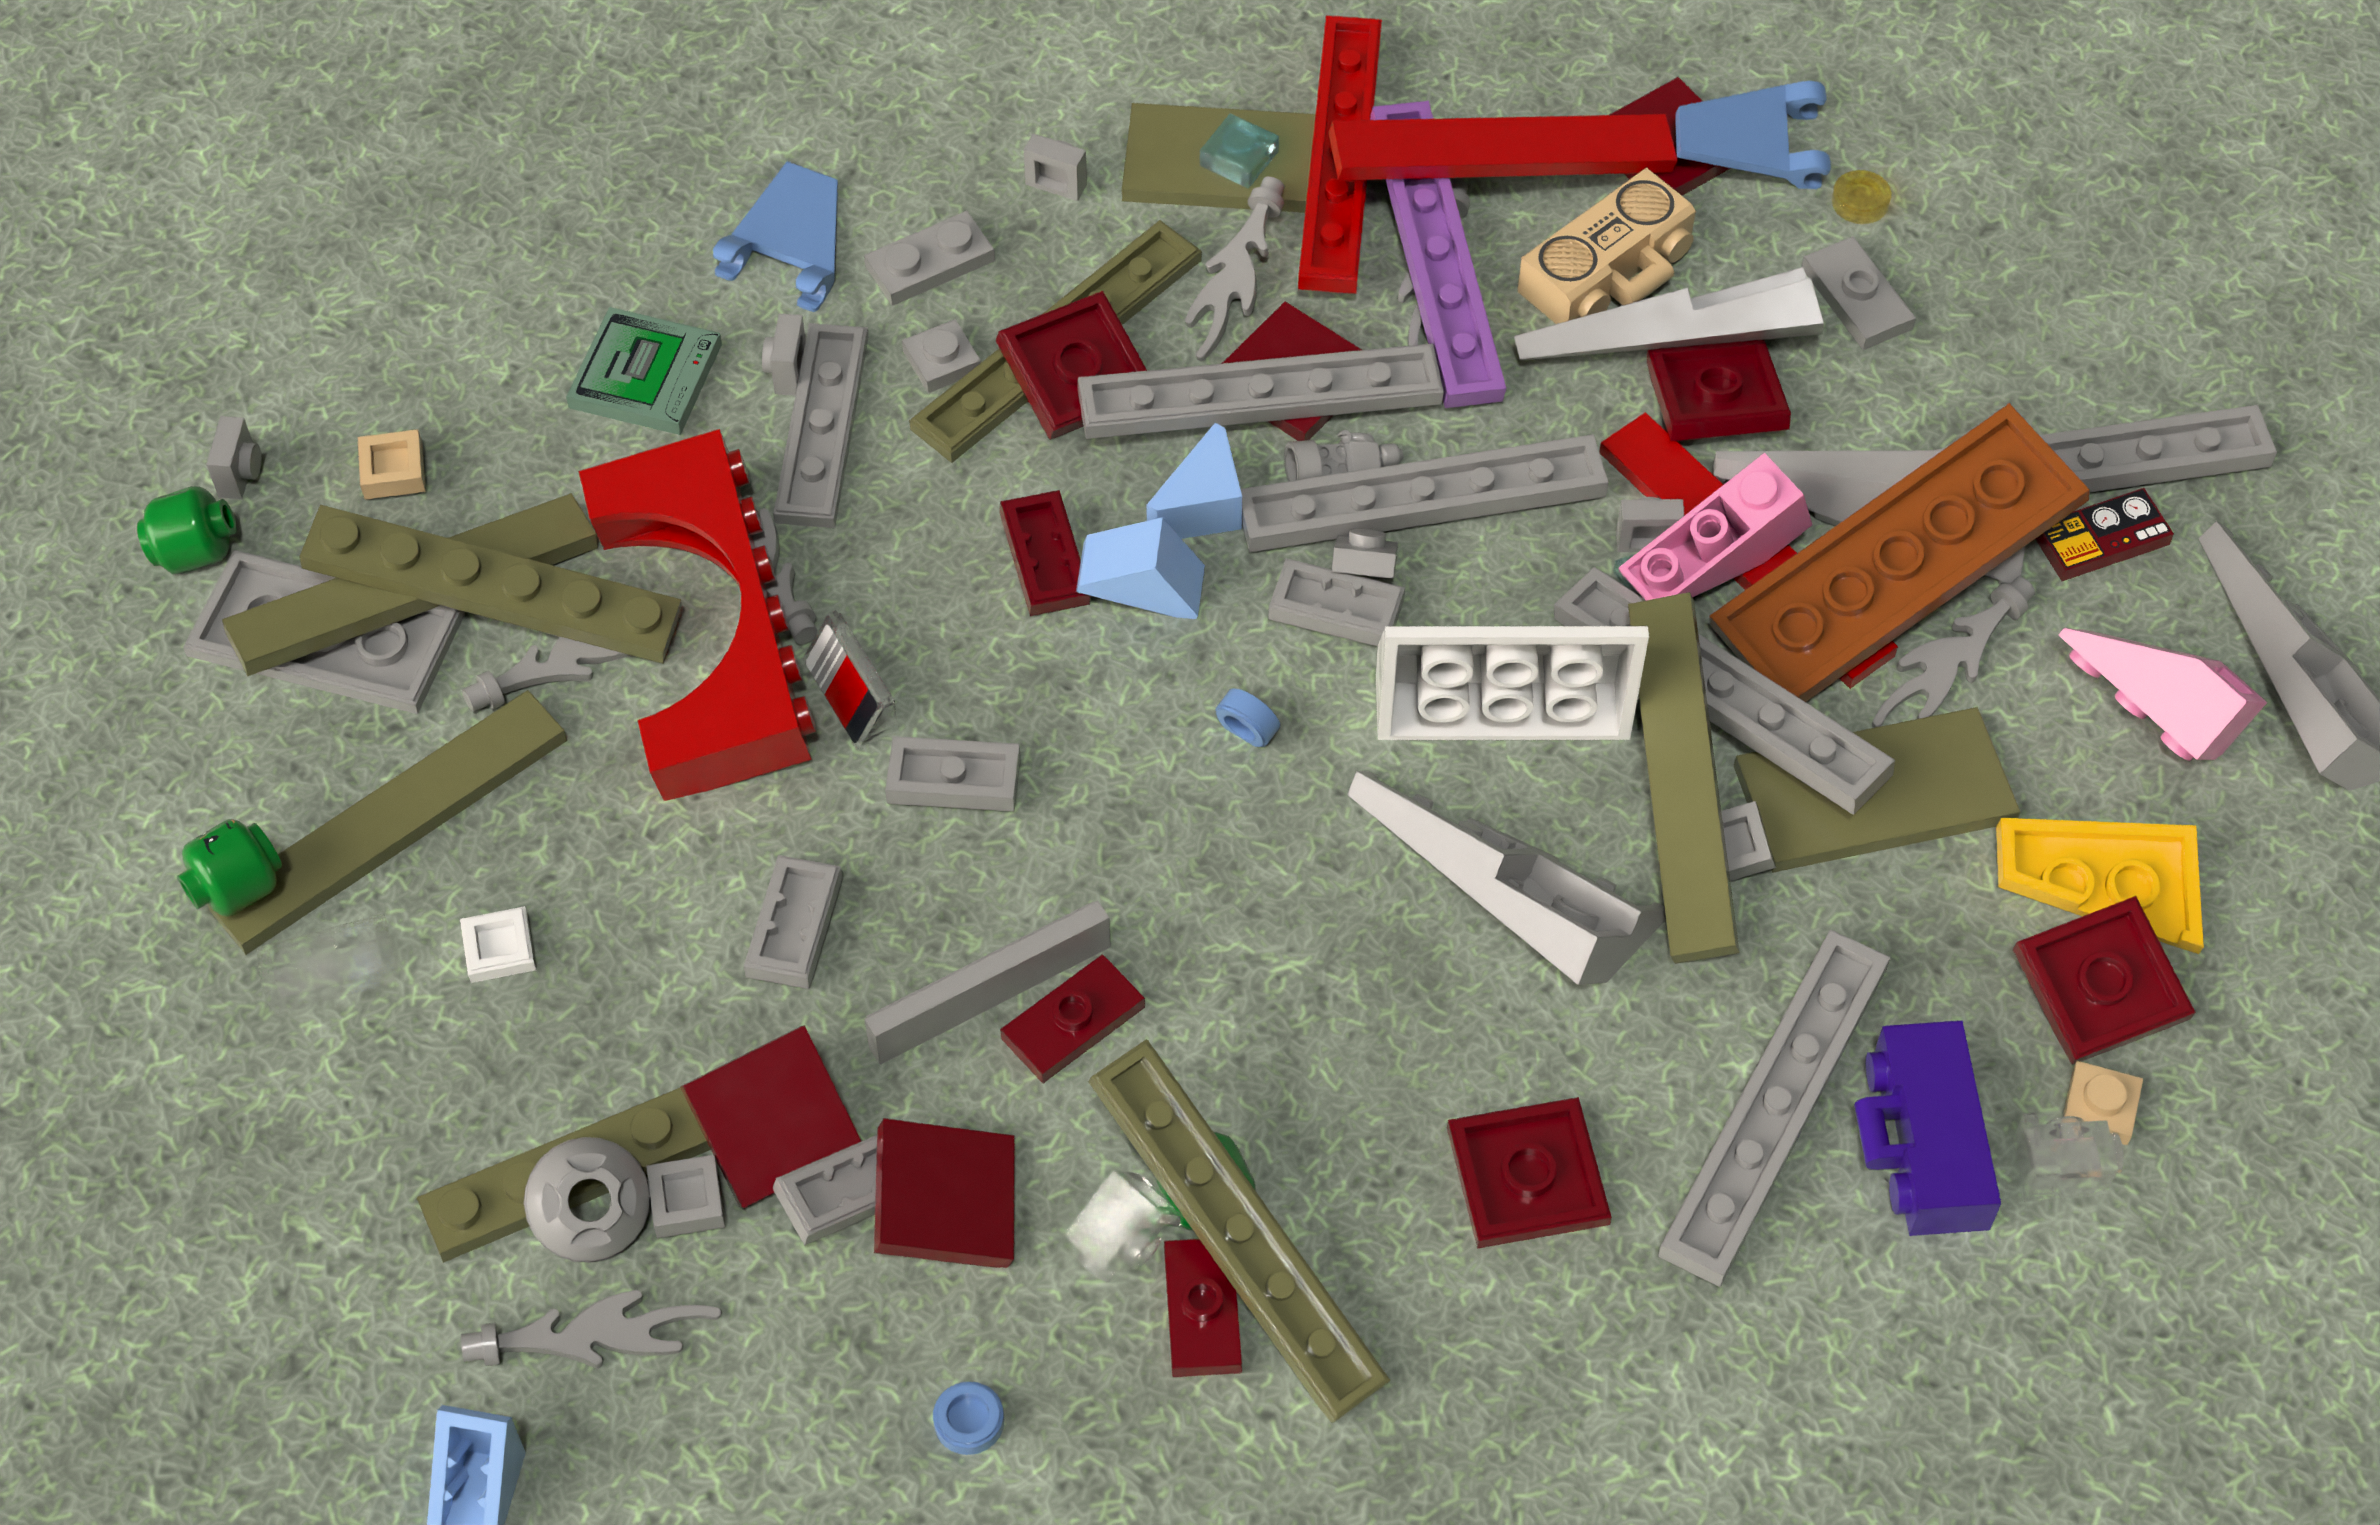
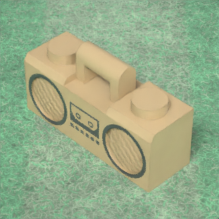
M1645 168L1521 257L1518 293L1555 324L1607 310L1611 301L1610 295L1622 305L1641 301L1674 276V270L1670 263L1681 259L1693 243L1692 231L1696 210L1688 200L1648 168Z

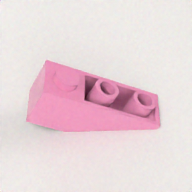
M1764 453L1618 568L1619 572L1645 601L1688 592L1691 593L1692 597H1695L1764 564L1811 527L1812 522L1804 494Z
M2064 628L2059 634L2073 648L2069 654L2073 662L2095 678L2103 675L2119 689L2114 695L2116 700L2138 718L2145 719L2148 715L2165 731L2161 735V740L2174 753L2185 760L2191 761L2193 757L2197 760H2216L2267 704L2260 695L2221 661L2089 630Z

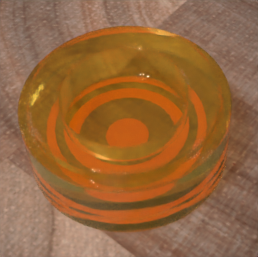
M1854 170L1843 174L1837 179L1831 201L1835 212L1843 219L1856 224H1870L1886 215L1892 194L1889 184L1880 175L1866 170Z

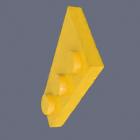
M2021 818L2000 819L1996 826L1999 888L2080 916L2088 915L2136 896L2159 942L2197 954L2204 948L2196 825Z

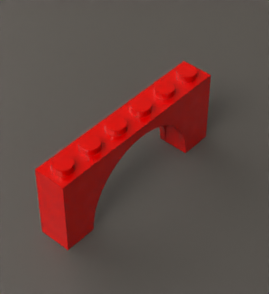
M720 429L578 471L589 518L604 550L631 546H656L684 550L713 562L729 574L740 587L741 610L739 623L731 645L718 666L709 677L686 697L662 711L637 720L649 772L663 800L667 801L710 791L812 760L805 735L815 733L816 727L806 696L795 698L792 684L803 681L792 645L785 647L781 645L779 633L789 631V626L779 595L769 597L765 584L776 581V577L766 546L755 547L753 535L763 532L753 497L745 499L742 497L740 487L750 484V480L740 449L729 452Z

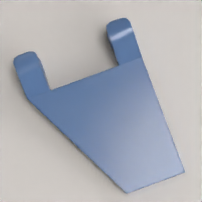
M1803 81L1679 106L1675 113L1677 158L1785 178L1799 189L1821 188V174L1828 175L1831 170L1830 157L1826 152L1819 150L1789 154L1787 113L1794 119H1816L1818 116L1816 104L1820 106L1825 104L1827 100L1826 89L1822 83Z
M787 161L733 233L720 239L714 246L713 257L720 261L719 265L715 268V275L728 281L735 280L748 262L752 250L804 269L796 278V288L802 291L801 296L797 299V306L808 311H817L828 296L835 281L838 180Z

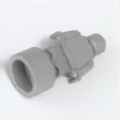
M1343 430L1337 434L1341 438L1339 444L1317 445L1314 440L1287 442L1284 451V467L1288 481L1398 465L1400 460L1403 459V451L1399 449L1397 444L1390 443L1378 446V443L1374 441L1371 434L1350 433L1348 430Z

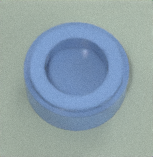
M1230 689L1216 707V715L1222 726L1255 747H1265L1280 728L1278 718L1266 704L1250 693L1240 689Z
M961 1382L947 1388L937 1399L933 1410L936 1435L946 1448L958 1454L973 1455L989 1449L997 1442L1004 1427V1412L999 1397L991 1388L977 1382Z

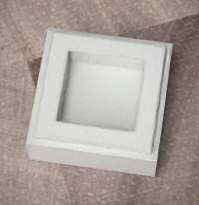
M525 906L460 919L467 971L471 983L536 970Z

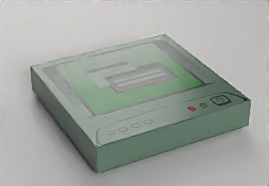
M609 307L566 396L568 407L681 435L722 346L720 333Z

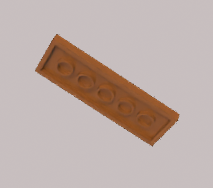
M2009 403L1709 616L1711 627L1740 661L1804 702H1807L2088 502L2090 489Z

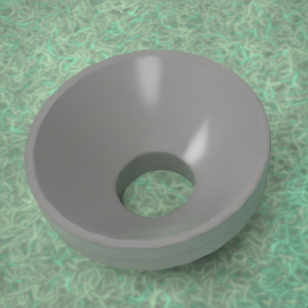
M591 1137L567 1140L543 1155L530 1172L524 1195L527 1222L540 1243L561 1258L574 1262L588 1263L609 1259L621 1253L632 1244L644 1228L650 1209L648 1179L641 1165L632 1154L614 1142ZM584 1179H595L602 1182L610 1194V1205L607 1212L601 1218L594 1221H583L576 1218L568 1204L570 1190L577 1182Z

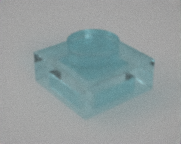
M1230 113L1200 149V166L1249 189L1279 152V136Z

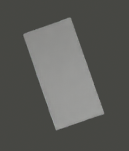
M234 550L183 646L186 656L244 670L225 634L222 619L335 579L336 577L305 570L298 565ZM440 605L431 610L256 674L418 714L465 616V612Z

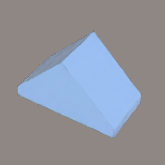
M1214 423L1147 503V521L1163 517L1181 539L1242 529V493L1224 427Z
M1161 517L1087 535L1083 545L1076 592L1172 617L1197 619L1205 565L1166 520Z
M447 1405L440 1406L437 1410L427 1525H505L526 1454L512 1417Z

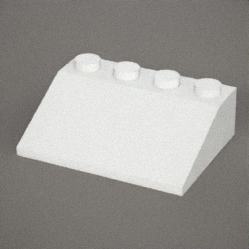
M1385 626L1378 644L1376 665L1378 740H1630L1649 639L1648 626Z

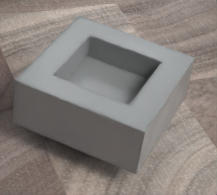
M1033 133L1023 149L1025 184L1078 201L1087 186L1086 150L1074 147L1065 141L1053 140Z
M779 313L774 337H765L762 351L763 372L772 373L775 394L796 395L806 342L803 315Z
M956 319L902 340L903 353L927 393L958 382L981 363L980 358Z
M220 416L206 464L218 498L242 500L248 479H257L259 475L261 449L258 443H253L245 418Z
M1643 497L1637 500H1621L1616 529L1617 552H1639L1684 517L1683 499Z
M1351 529L1349 530V537L1337 536L1333 552L1332 572L1393 578L1396 568L1398 542L1386 541V533L1381 531Z
M1756 801L1721 811L1730 881L1776 868Z
M715 1155L647 1165L653 1225L657 1238L725 1227Z

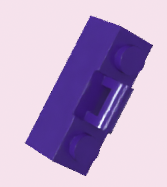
M1963 1020L1882 1026L1875 1051L1867 1053L1865 1062L1870 1092H1881V1096L1865 1097L1854 1103L1866 1167L1871 1170L1899 1168L1898 1173L1890 1175V1201L1895 1215L1905 1214L1909 1236L1990 1230L2001 1206V1199ZM1895 1119L1899 1144L1890 1145L1885 1120Z

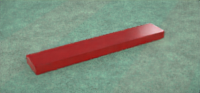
M1326 15L1298 290L1357 294L1367 180L1338 181L1329 130L1332 121L1370 120L1372 108L1375 105L1382 19Z
M1666 114L1332 121L1329 130L1338 181L1640 173L1645 168H1648L1653 173H1672L1678 161Z
M1646 412L1600 443L1599 453L1645 497L1683 499L1684 516L1724 485L1677 441H1670L1668 432ZM1787 545L1764 564L1733 579L1746 590L1796 555L1797 552ZM1891 641L1839 679L1851 689L1894 658L1898 646Z

